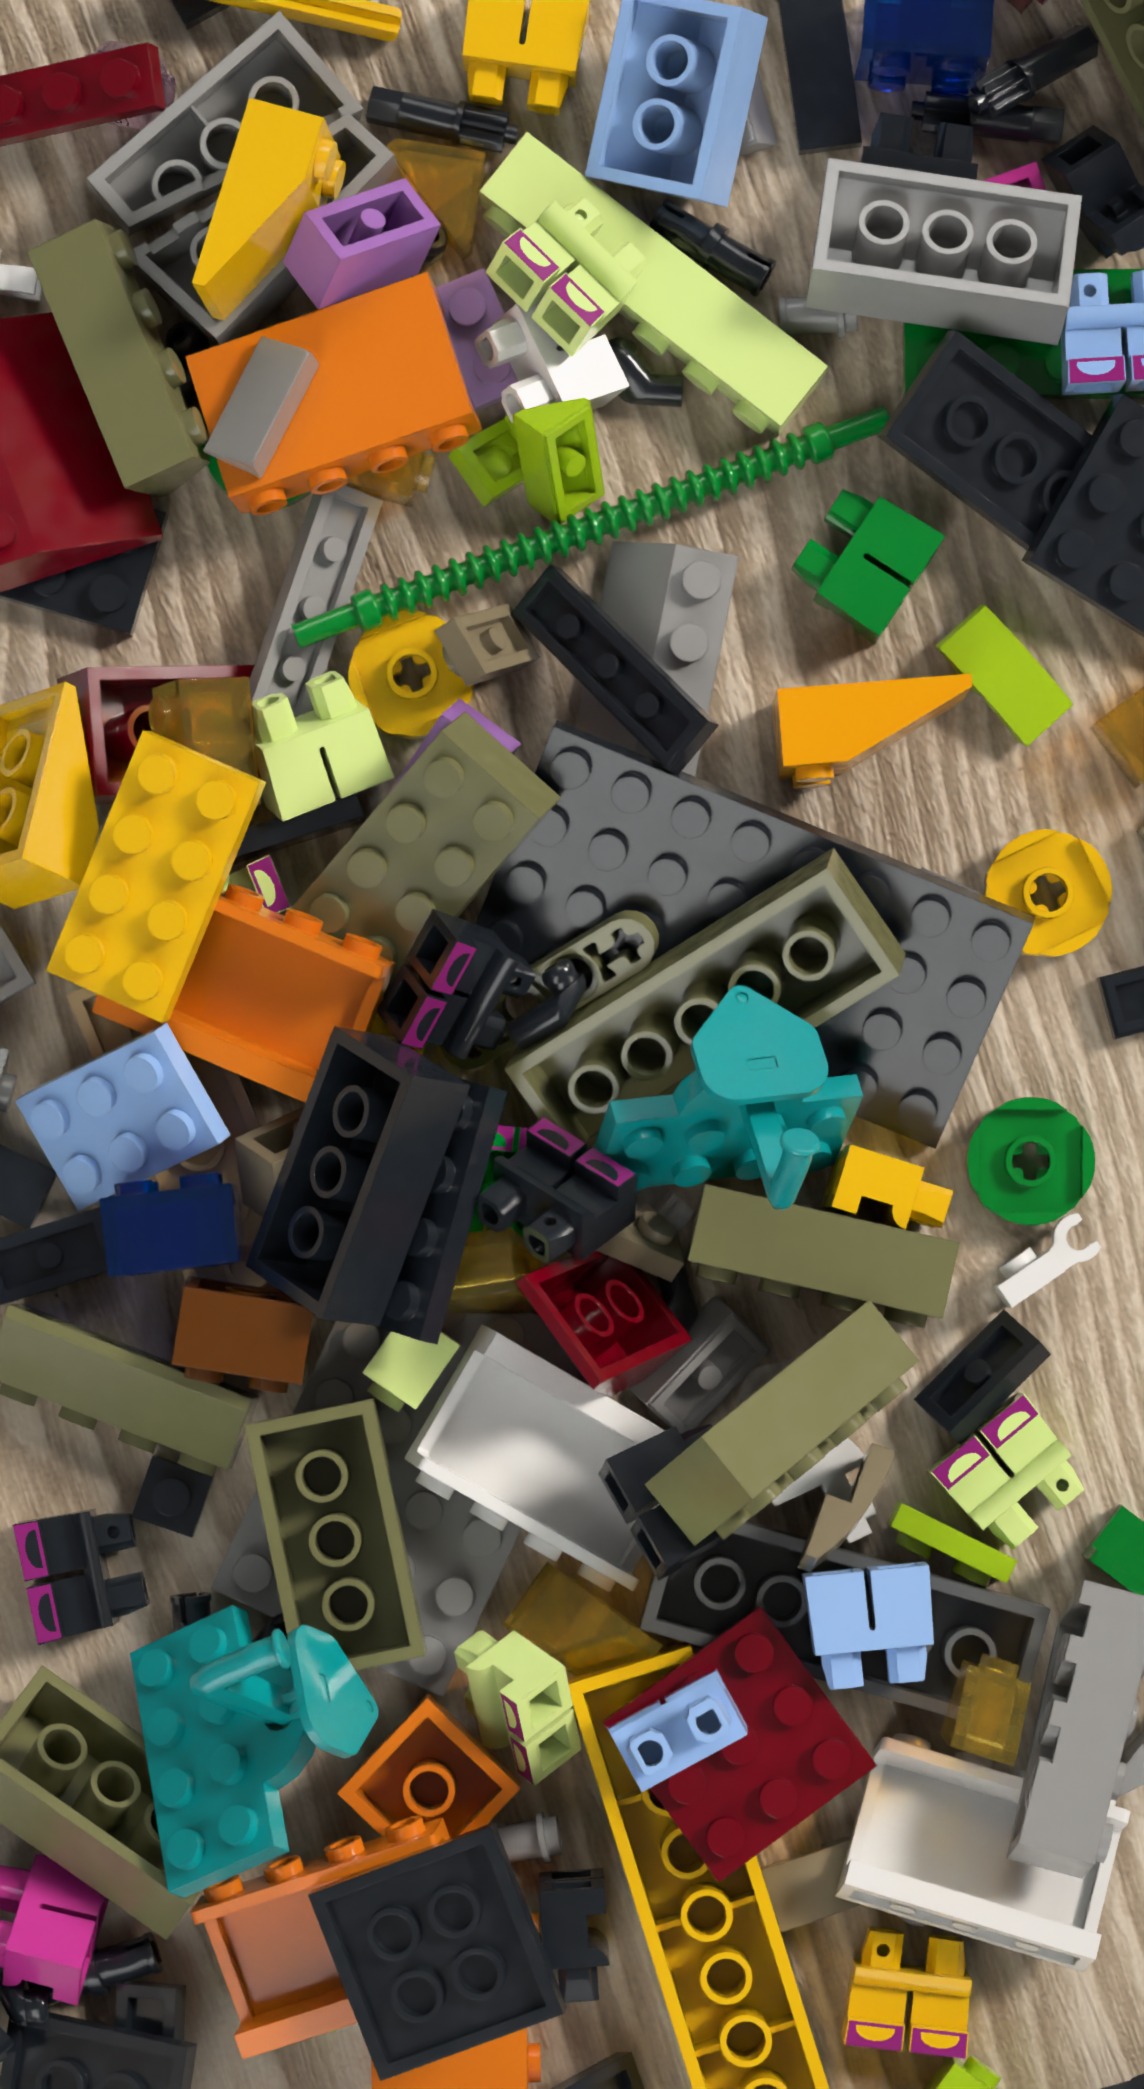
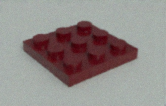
M760 1605L603 1720V1724L607 1728L658 1699L661 1705L667 1703L664 1696L717 1668L748 1726V1735L654 1785L650 1789L718 1882H721L877 1766Z

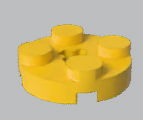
M402 610L398 612L399 618L397 621H393L387 616L382 618L383 624L381 627L363 633L353 651L348 669V681L354 698L369 708L374 724L380 731L393 737L422 739L426 738L440 715L458 699L463 700L468 705L471 704L474 685L466 686L463 679L454 674L444 660L442 654L443 645L435 630L446 622L437 616L428 615L426 612L416 610L415 614L410 615L407 610ZM406 658H413L417 666L427 664L431 670V674L422 679L424 688L419 691L412 692L408 685L398 687L394 681V676L402 672L401 661Z
M1050 829L1030 831L1009 842L996 856L985 874L984 896L1035 916L1034 925L1021 953L1027 956L1048 958L1060 957L1075 952L1089 943L1098 934L1108 915L1113 891L1107 865L1091 844L1080 838L1077 839L1068 833H1061ZM1045 876L1050 884L1059 881L1062 883L1065 892L1057 898L1060 907L1058 910L1049 912L1045 904L1037 906L1033 904L1030 895L1037 890L1035 879Z

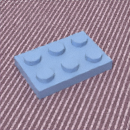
M167 1023L26 1092L15 1100L78 1211L219 1145L231 1135Z

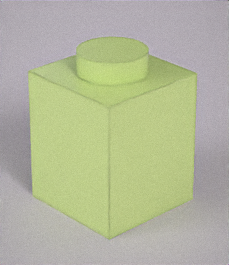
M391 1331L363 1371V1374L373 1380L367 1391L397 1412L401 1410L405 1403L416 1410L461 1344L442 1331L438 1344L419 1341Z

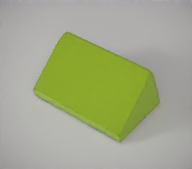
M582 397L526 408L513 414L526 497L533 509L550 522L556 520L560 525L567 521L568 514H577L605 494L591 401Z

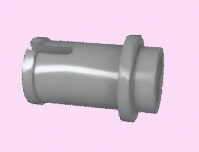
M779 297L781 330L788 335L838 332L839 339L845 338V332L858 331L857 315L805 308L806 297Z
M537 1812L535 1820L496 1826L510 1863L542 1858L543 1862L547 1864L552 1862V1856L563 1854V1840L557 1816L545 1818L544 1812Z

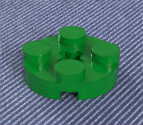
M1023 1097L1007 1101L982 1117L968 1141L965 1167L969 1184L982 1207L1010 1223L1040 1225L1055 1221L1065 1215L1083 1198L1093 1180L1095 1152L1091 1137L1083 1125L1081 1126L1077 1118L1069 1113L1067 1109L1049 1099ZM1024 1143L1035 1144L1037 1154L1047 1155V1168L1037 1169L1035 1180L1024 1179L1022 1169L1013 1168L1012 1165L1013 1155L1023 1152Z

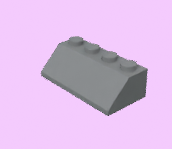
M828 158L805 308L1058 345L1070 303L1082 196Z
M612 541L600 607L708 714L739 556L679 544ZM583 687L575 728L658 761ZM701 748L682 772L696 777Z

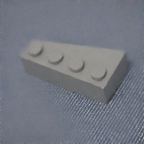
M278 11L86 178L87 189L124 232L130 236L221 190L249 98L324 117L327 125L348 112L359 121L364 108L284 15Z
M349 112L328 125L334 142H337L338 151L341 155L340 160L346 163V171L337 199L328 198L326 204L400 180L403 177L394 154ZM217 201L197 214L195 211H192L173 223L174 228L150 244L147 245L146 242H143L134 248L138 263L133 266L141 278L188 322L204 334L214 346L253 333L299 285L283 264V258L225 321L211 317L194 288L192 280Z
M1084 1580L1059 1614L1007 1859L1081 1879L1095 1865L1096 1861L1104 1863L1113 1834V1825L1105 1823L1110 1801L1118 1799L1124 1782L1126 1763L1121 1762L1125 1740L1130 1739L1135 1727L1139 1702L1135 1700L1140 1679L1144 1676L1143 1595Z

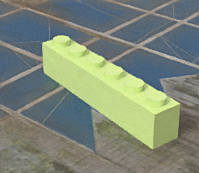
M526 132L480 190L481 206L486 209L482 216L486 222L508 238L519 228L525 230L534 223L554 201L563 208L577 199L585 197L601 213V218L604 222L593 238L607 252L611 251L621 241L631 242L647 259L646 265L636 279L638 281L619 311L621 315L636 326L632 331L634 337L653 353L662 356L667 350L686 365L682 370L684 376L705 393L712 395L717 389L736 404L732 412L749 428L759 434H762L767 428L776 436H779L823 381L828 365L530 133Z

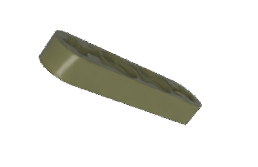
M624 910L612 915L531 964V968L535 971V979L528 992L537 999L539 1004L542 1003L551 993L550 989L542 982L541 977L545 969L560 959L575 958L582 960L591 969L592 983L586 988L575 1009L577 1010L642 971L651 962L659 945V933L655 923L647 915L638 911ZM622 928L628 936L637 932L642 936L643 940L637 948L639 955L635 956L630 949H624L612 956L608 964L605 965L601 954L612 948L620 936L618 929ZM591 943H596V945H597V950H596L594 947H592L590 944H591ZM606 966L613 972L610 974L607 973ZM501 994L494 1007L506 1019L505 1034L507 1036H502L495 1050L482 1048L477 1050L472 1047L465 1060L450 1054L440 1046L444 1057L451 1064L462 1069H475L517 1046L508 1030L509 1022L515 1018L508 1013L506 1008L507 995Z

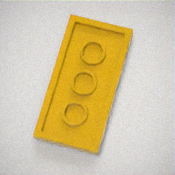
M142 731L46 971L160 1023L168 1022L266 782L152 731Z

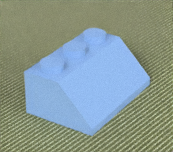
M622 0L585 176L728 208L768 17L743 7L707 0Z

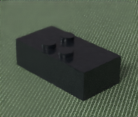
M334 1026L245 1266L321 1319L380 1326L471 1085L410 1047L401 1045L392 1036Z

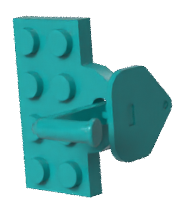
M737 985L728 991L694 1036L690 1050L696 1070L680 1082L673 1094L609 1102L593 1148L636 1174V1192L651 1186L676 1184L681 1187H691L712 1179L737 1177L741 1180H752L761 1177L767 1198L772 1207L778 1210H785L795 1202L807 1173L817 1172L835 1164L863 1098L857 1074L827 1077L828 1063L816 1029L808 1022L751 988Z
M231 1605L130 1653L168 1893L186 1898L289 1852L279 1790L300 1775L312 1758L316 1746L323 1751L344 1759L356 1755L378 1718V1707L338 1642L330 1634L309 1625H301L291 1630L287 1639L280 1629H275L271 1636L253 1642L248 1611Z

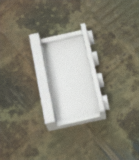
M482 1324L404 1458L421 1470L415 1481L447 1500L450 1499L454 1490H457L475 1501L469 1511L470 1513L501 1531L504 1530L508 1521L525 1529L529 1533L523 1543L557 1562L562 1552L581 1561L582 1565L577 1574L608 1592H611L616 1582L634 1591L640 1581L632 1575L633 1570L643 1555L630 1531L635 1521L629 1524L625 1523L598 1473L607 1458L666 1430L606 1395L593 1390L589 1385Z
M898 1733L894 1735L893 1739L883 1737L873 1751L872 1759L877 1766L867 1774L835 1897L1075 1970L1085 1971L1096 1960L1102 1936L1097 1933V1928L1122 1830L1128 1825L1131 1812L1115 1806L1116 1801H1110L1105 1823L1113 1825V1834L1107 1857L1104 1863L1096 1861L1095 1865L1082 1879L1007 1859L1025 1771H1018L1017 1775L1014 1776L992 1769L993 1763L980 1755L958 1752L955 1754V1757L938 1753L930 1750L931 1744L928 1741L909 1734Z

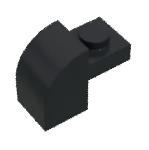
M1092 125L1041 158L1057 192L1082 196L1079 228L1101 255L1107 259L1114 253L1123 256L1127 252H1134L1144 248V186L1138 182L1119 141L1095 125Z

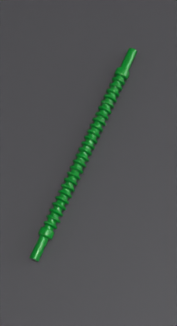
M882 405L826 427L821 422L810 424L802 428L801 436L796 437L791 432L787 433L785 437L786 442L779 444L776 439H771L769 441V448L766 450H762L759 445H754L750 456H745L743 452L738 451L733 462H728L726 458L722 457L718 461L717 468L712 469L710 465L703 464L701 468L702 473L695 475L691 470H687L685 472V479L682 481H678L677 478L671 476L666 487L661 488L658 483L654 482L651 485V492L644 494L641 489H636L634 498L631 500H627L624 495H620L615 506H610L608 502L603 501L600 505V511L594 513L592 509L587 507L583 511L584 517L576 519L573 514H568L566 518L567 523L564 525H559L556 520H552L549 530L542 531L540 527L536 526L533 528V536L526 538L522 533H517L516 542L513 544H508L505 539H501L499 541V548L496 550H491L489 546L484 545L480 556L475 557L473 553L466 552L465 561L457 563L454 558H450L448 560V567L445 569H440L437 564H433L429 575L423 576L420 571H415L414 580L406 582L403 577H399L397 579V586L394 588H389L387 584L382 583L380 585V592L373 594L369 589L352 594L349 604L292 624L291 629L299 649L358 627L363 632L371 631L381 627L383 624L382 618L387 616L391 620L397 621L399 618L398 612L402 610H407L410 615L415 614V606L423 603L429 609L433 606V599L440 597L444 602H448L450 600V593L453 591H458L461 596L466 595L467 586L474 584L477 589H483L484 580L491 578L493 582L499 583L501 581V574L504 572H508L512 577H515L520 566L525 565L528 570L532 571L535 568V561L542 559L545 564H550L553 554L559 553L561 557L566 558L571 547H576L580 552H583L588 541L593 540L596 545H601L603 542L602 536L610 534L613 539H617L620 536L619 530L622 528H627L629 532L634 533L637 529L636 524L642 521L650 527L654 522L653 517L660 515L662 519L668 520L671 516L670 511L673 509H677L681 514H685L688 504L694 503L698 508H701L704 505V498L709 496L717 502L721 499L722 491L727 490L731 495H736L740 484H744L748 489H752L755 485V479L761 478L764 482L768 483L771 481V473L778 471L784 477L788 474V467L792 465L798 470H803L807 460H811L814 464L828 461L833 458L834 450L879 434L890 418L889 414Z

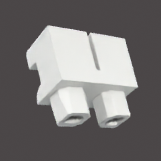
M540 301L527 313L516 303L496 320L490 328L474 340V345L484 365L492 369L510 362L519 381L509 385L501 392V402L512 423L513 414L520 410L582 397L591 401V407L594 410L603 407L629 387L605 334L589 340L571 357L531 318Z

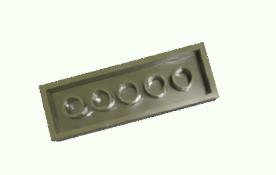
M832 848L653 960L642 971L575 1010L563 1028L525 1050L516 1046L504 1070L539 1119L544 1117L585 1142L588 1150L595 1145L610 1101L673 1094L680 1082L696 1070L690 1050L693 1038L732 987L737 985L749 987L815 1028L900 976L906 953L839 854Z

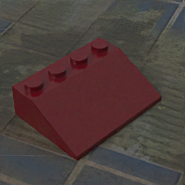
M53 313L0 318V592L162 540L163 533L149 495L126 489L123 486Z

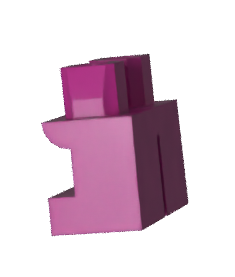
M36 1854L31 1870L0 1865V1910L16 1913L14 1923L0 1920V1967L4 1968L2 1985L16 1986L21 1983V1980L53 1988L52 1999L78 2005L109 1899L46 1855Z

